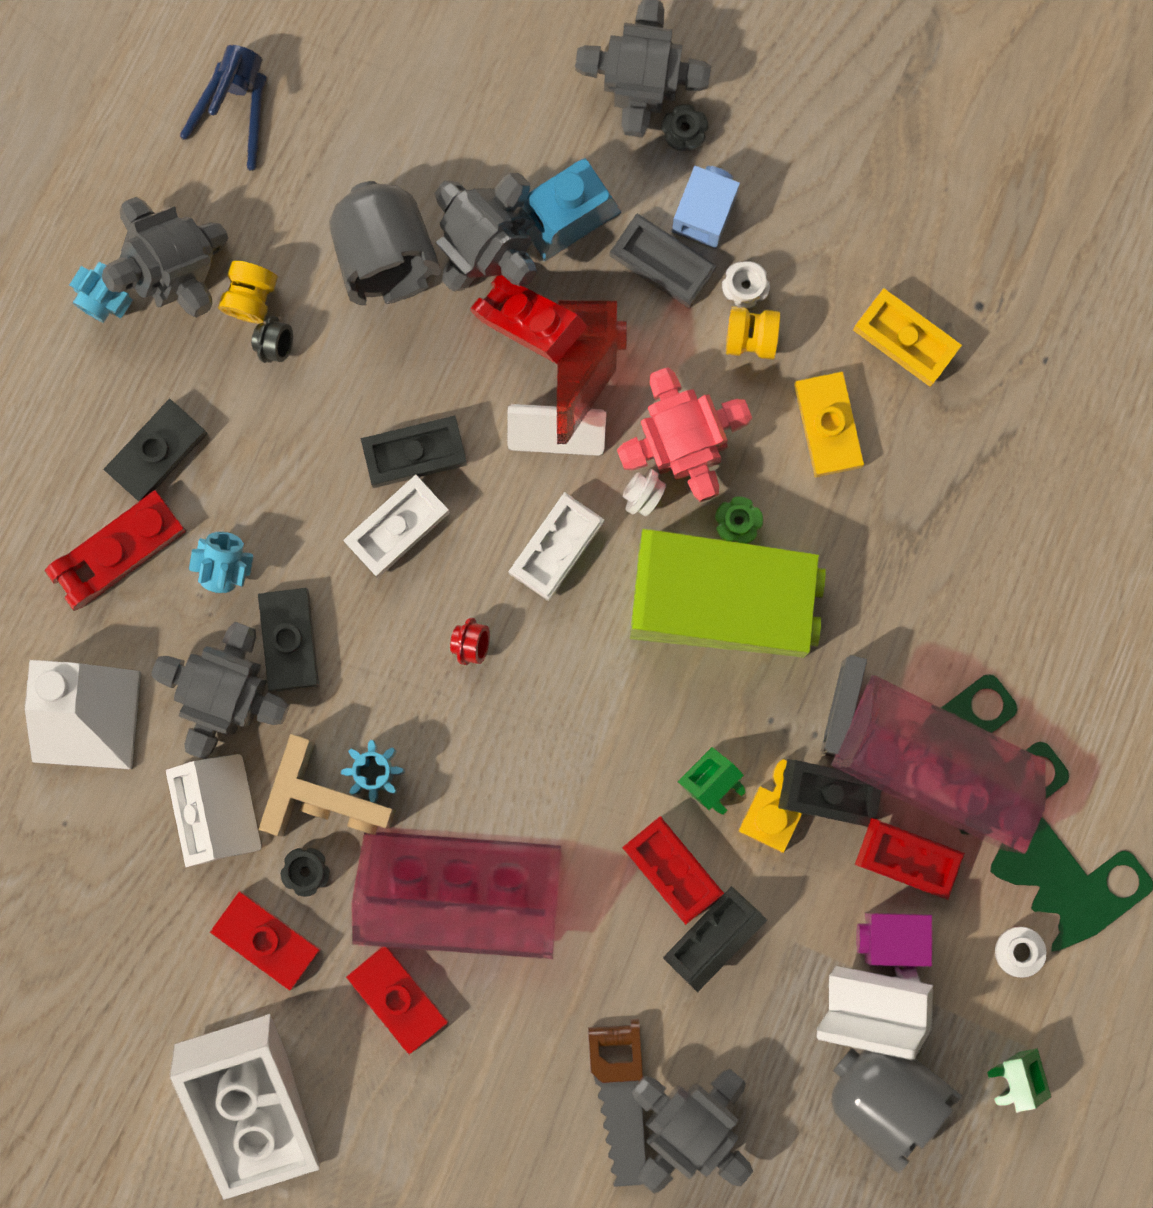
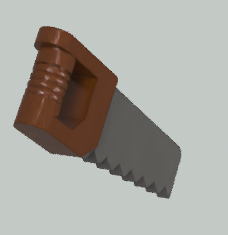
M639 1019L630 1020V1025L588 1027L591 1073L594 1075L595 1084L601 1087L598 1098L604 1103L600 1112L606 1116L603 1127L609 1131L605 1140L607 1144L612 1146L608 1157L614 1161L611 1172L617 1176L613 1186L642 1185L643 1183L638 1180L639 1171L645 1164L642 1106L634 1099L631 1092L633 1087L643 1077ZM632 1045L633 1060L609 1062L599 1055V1047Z

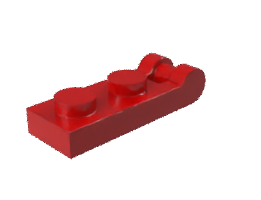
M503 275L496 276L491 282L493 289L484 299L479 297L469 308L485 325L555 364L559 362L588 327L578 314L524 286L512 284Z
M154 490L71 552L53 561L44 571L53 584L59 583L67 593L64 599L71 609L76 611L89 604L187 531L160 494ZM85 564H88L95 576L83 583L76 574V571Z

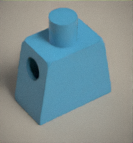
M586 158L579 160L532 190L523 205V209L536 223L527 230V234L531 237L532 243L544 261H547L621 213L616 202ZM540 220L542 221L544 228L539 223Z

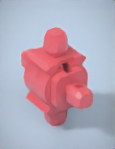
M669 367L650 374V386L654 399H660V401L648 407L650 418L640 421L646 438L638 441L637 437L623 443L617 449L624 470L633 471L648 466L646 461L654 459L660 474H665L672 470L675 480L690 476L691 479L687 483L694 497L699 502L712 499L719 495V483L715 470L710 471L709 468L721 462L719 452L728 448L726 443L728 440L724 431L731 429L733 433L747 426L752 420L748 405L744 399H734L721 403L722 409L716 411L710 394L697 399L694 389L679 393L678 391L682 389V386L675 372Z

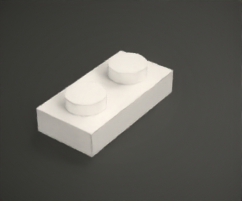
M414 475L343 541L370 571L379 578L450 512L420 478Z

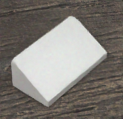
M511 404V406H508V448L513 451L602 455L605 443L606 412L603 409Z

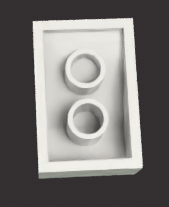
M270 1014L175 1044L170 1078L223 1200L319 1170V1161L288 1056Z

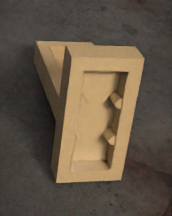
M290 734L258 830L284 837L296 800L302 801L301 812L326 820L329 819L331 811L350 817L347 824L348 827L372 835L376 834L378 826L390 829L396 810L304 781L303 778L315 742Z

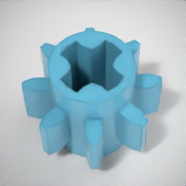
M98 262L94 270H88L81 266L70 282L69 286L78 293L72 303L102 323L105 322L109 314H113L121 319L133 299L125 291H109L102 279L103 271L107 265Z
M214 532L209 534L206 540L200 538L197 549H192L189 571L199 572L198 582L205 589L215 593H227L234 590L236 585L244 586L245 576H249L251 573L253 554L243 552L244 543L238 536L228 532Z
M370 740L368 752L360 754L356 750H349L350 756L355 761L352 768L341 770V774L348 777L353 776L356 782L350 789L349 793L355 796L365 788L369 790L370 801L377 803L378 791L385 788L390 793H397L391 781L393 775H401L405 773V769L392 766L390 760L396 754L394 748L386 750L381 755L377 753L376 742ZM376 758V763L385 767L386 772L385 775L377 777L376 785L371 786L370 779L361 776V768L369 767L370 759Z

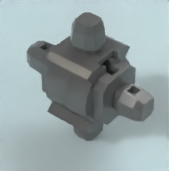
M659 0L641 1L638 6L635 24L624 23L623 36H610L608 52L601 51V46L585 45L577 49L575 70L581 75L597 78L598 74L605 75L604 92L614 93V107L623 108L622 130L624 135L644 137L648 131L651 112L661 113L663 100L675 101L677 85H684L687 91H702L708 89L711 72L709 64L689 58V63L681 62L683 45L671 43L673 29L663 28L665 9L663 3Z
M510 173L504 176L495 188L467 190L458 182L444 181L436 190L435 197L437 203L445 213L440 221V228L444 231V236L437 240L436 244L449 257L443 270L442 282L450 290L462 291L468 288L476 277L503 275L512 284L526 286L536 276L537 269L535 263L526 252L531 245V237L527 234V230L536 223L522 208L530 192V183L523 175Z
M138 197L126 200L120 208V218L127 229L120 258L109 263L102 274L103 282L109 291L123 292L135 288L141 297L153 296L156 307H162L177 300L186 313L193 317L207 313L213 303L212 296L204 281L211 265L212 255L220 252L228 241V234L219 223H207L197 226L191 217L179 218L176 207H170L154 213L149 205Z
M234 622L228 628L222 640L226 644L224 651L206 646L202 656L191 654L185 666V660L171 656H160L157 658L151 676L157 682L170 688H175L178 685L174 701L184 704L179 712V717L196 723L194 729L189 728L184 744L186 753L201 759H207L213 753L219 741V738L215 737L217 731L224 734H235L239 725L249 727L255 715H257V721L270 725L284 723L290 705L284 699L272 693H267L266 696H263L267 680L257 677L261 664L245 659L246 653H252L256 641V629Z
M727 1069L710 1083L713 1088L709 1093L700 1085L694 1083L688 1092L677 1085L669 1095H666L664 1093L666 1090L665 1086L654 1078L644 1075L631 1092L634 1099L645 1111H648L650 1108L654 1111L646 1122V1125L654 1133L646 1142L659 1154L654 1160L650 1157L647 1159L639 1171L638 1180L655 1194L662 1191L674 1179L670 1174L675 1168L690 1179L697 1170L707 1177L718 1167V1175L730 1184L741 1187L752 1174L753 1169L750 1162L738 1150L734 1153L730 1151L739 1139L730 1129L736 1125L739 1119L727 1110L726 1106L730 1102L735 1105L744 1092L746 1082L731 1069Z

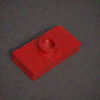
M661 816L622 847L685 925L724 894Z
M871 818L854 865L949 900L965 853Z
M242 891L237 893L210 931L212 935L289 991L294 988L321 950V948Z
M386 944L346 976L348 981L408 1055L449 1022Z

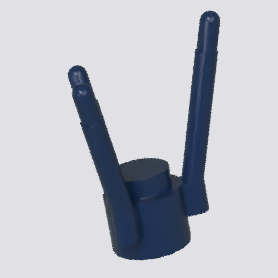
M228 45L226 47L222 61L217 62L211 80L180 132L181 139H188L210 102L208 112L214 116L218 113L228 92L244 96L247 90H252L247 147V169L249 171L256 169L262 92L267 81V76L259 72L263 60L257 53L239 45Z

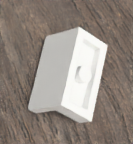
M240 754L196 760L166 770L185 867L251 853L261 849L243 757Z
M836 966L829 975V1011L817 1027V1039L914 1059L932 1030L933 985Z

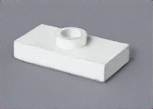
M564 492L508 571L509 574L547 601H550L604 524L605 519Z

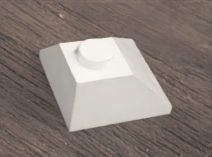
M30 660L25 715L32 762L132 769L141 672L81 663Z

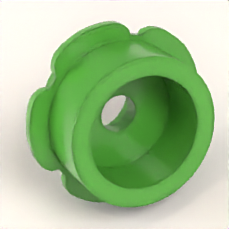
M734 497L729 503L723 502L715 514V520L718 522L717 532L725 541L750 543L757 537V530L763 525L761 510L758 507H754L752 501L746 497ZM741 516L744 520L743 524L737 525L734 522V518Z

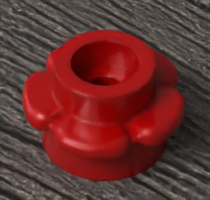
M468 618L464 625H457L454 628L450 640V651L457 656L459 664L467 666L470 662L481 664L484 661L490 643L489 627L476 624L475 618Z

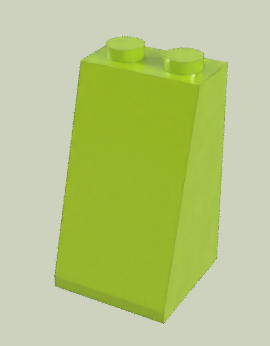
M642 529L630 639L805 658L810 653V646L818 647L821 617H814L813 610L815 597L822 598L824 594L826 569L818 568V554Z

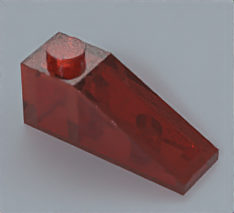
M558 300L559 305L578 314L588 327L557 363V444H567L615 373L617 350H626L627 321H617V301Z

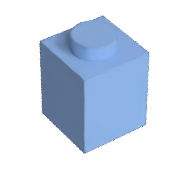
M694 166L674 216L672 232L716 249L736 200L740 182L732 180L733 176L721 168L707 166L703 169Z

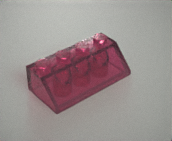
M876 675L871 676L855 711L851 725L831 766L1002 850L1025 854L1045 810L1046 761Z
M364 832L351 902L352 945L553 959L561 845L376 832L375 835Z

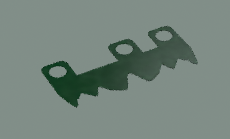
M989 674L984 675L931 714L906 744L901 755L911 756L919 752L927 755H937L939 762L935 783L937 785L960 783L955 809L957 825L961 834L969 835L994 829L1004 830V840L991 864L990 872L997 878L1014 885L1040 887L1032 902L1031 909L1034 912L1059 914L1058 930L1060 933L1052 943L1051 952L1060 951L1100 933L1148 896L1153 890V881L1135 856L1128 851L1116 853L1089 875L1085 873L1036 809L1040 803L1068 782V769L1052 748L1044 742L1032 744L1003 766L984 739L1015 716L1017 704L997 677ZM982 689H992L1002 698V712L993 720H982L972 710V698ZM1035 756L1049 759L1055 769L1053 781L1043 788H1035L1029 785L1023 775L1025 763ZM1120 865L1131 867L1139 878V886L1136 892L1125 898L1114 895L1107 885L1109 872Z

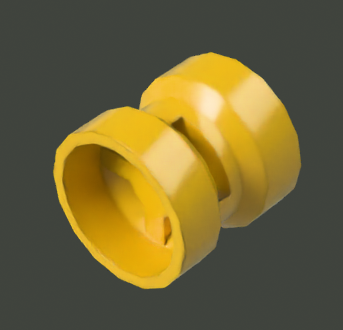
M232 261L227 275L230 285L228 291L221 294L217 306L218 310L246 322L264 323L268 312L265 304L266 298L269 293L274 291L278 276L272 271L252 263Z
M731 306L726 354L741 356L745 352L756 353L759 358L774 360L779 334L780 311L764 310L761 314L750 313L746 307ZM749 328H752L751 338L748 337Z

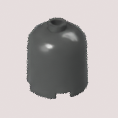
M366 181L354 186L350 193L335 205L329 220L330 232L345 288L351 302L358 305H367L366 297L383 296L385 304H392L428 288L426 278L431 274L436 276L441 274L440 265L418 205L413 196L397 185Z
M851 1048L833 1070L840 1077L832 1090L831 1102L835 1114L896 1173H900L909 1164L906 1158H908L917 1145L922 1149L953 1111L951 1106L954 1103L956 1104L962 1097L960 1093L916 1058L907 1059L865 1049L859 1054L855 1049Z

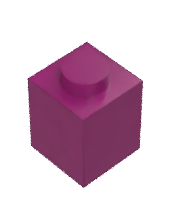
M865 913V923L857 924V953L865 954V963L870 965L932 966V915Z

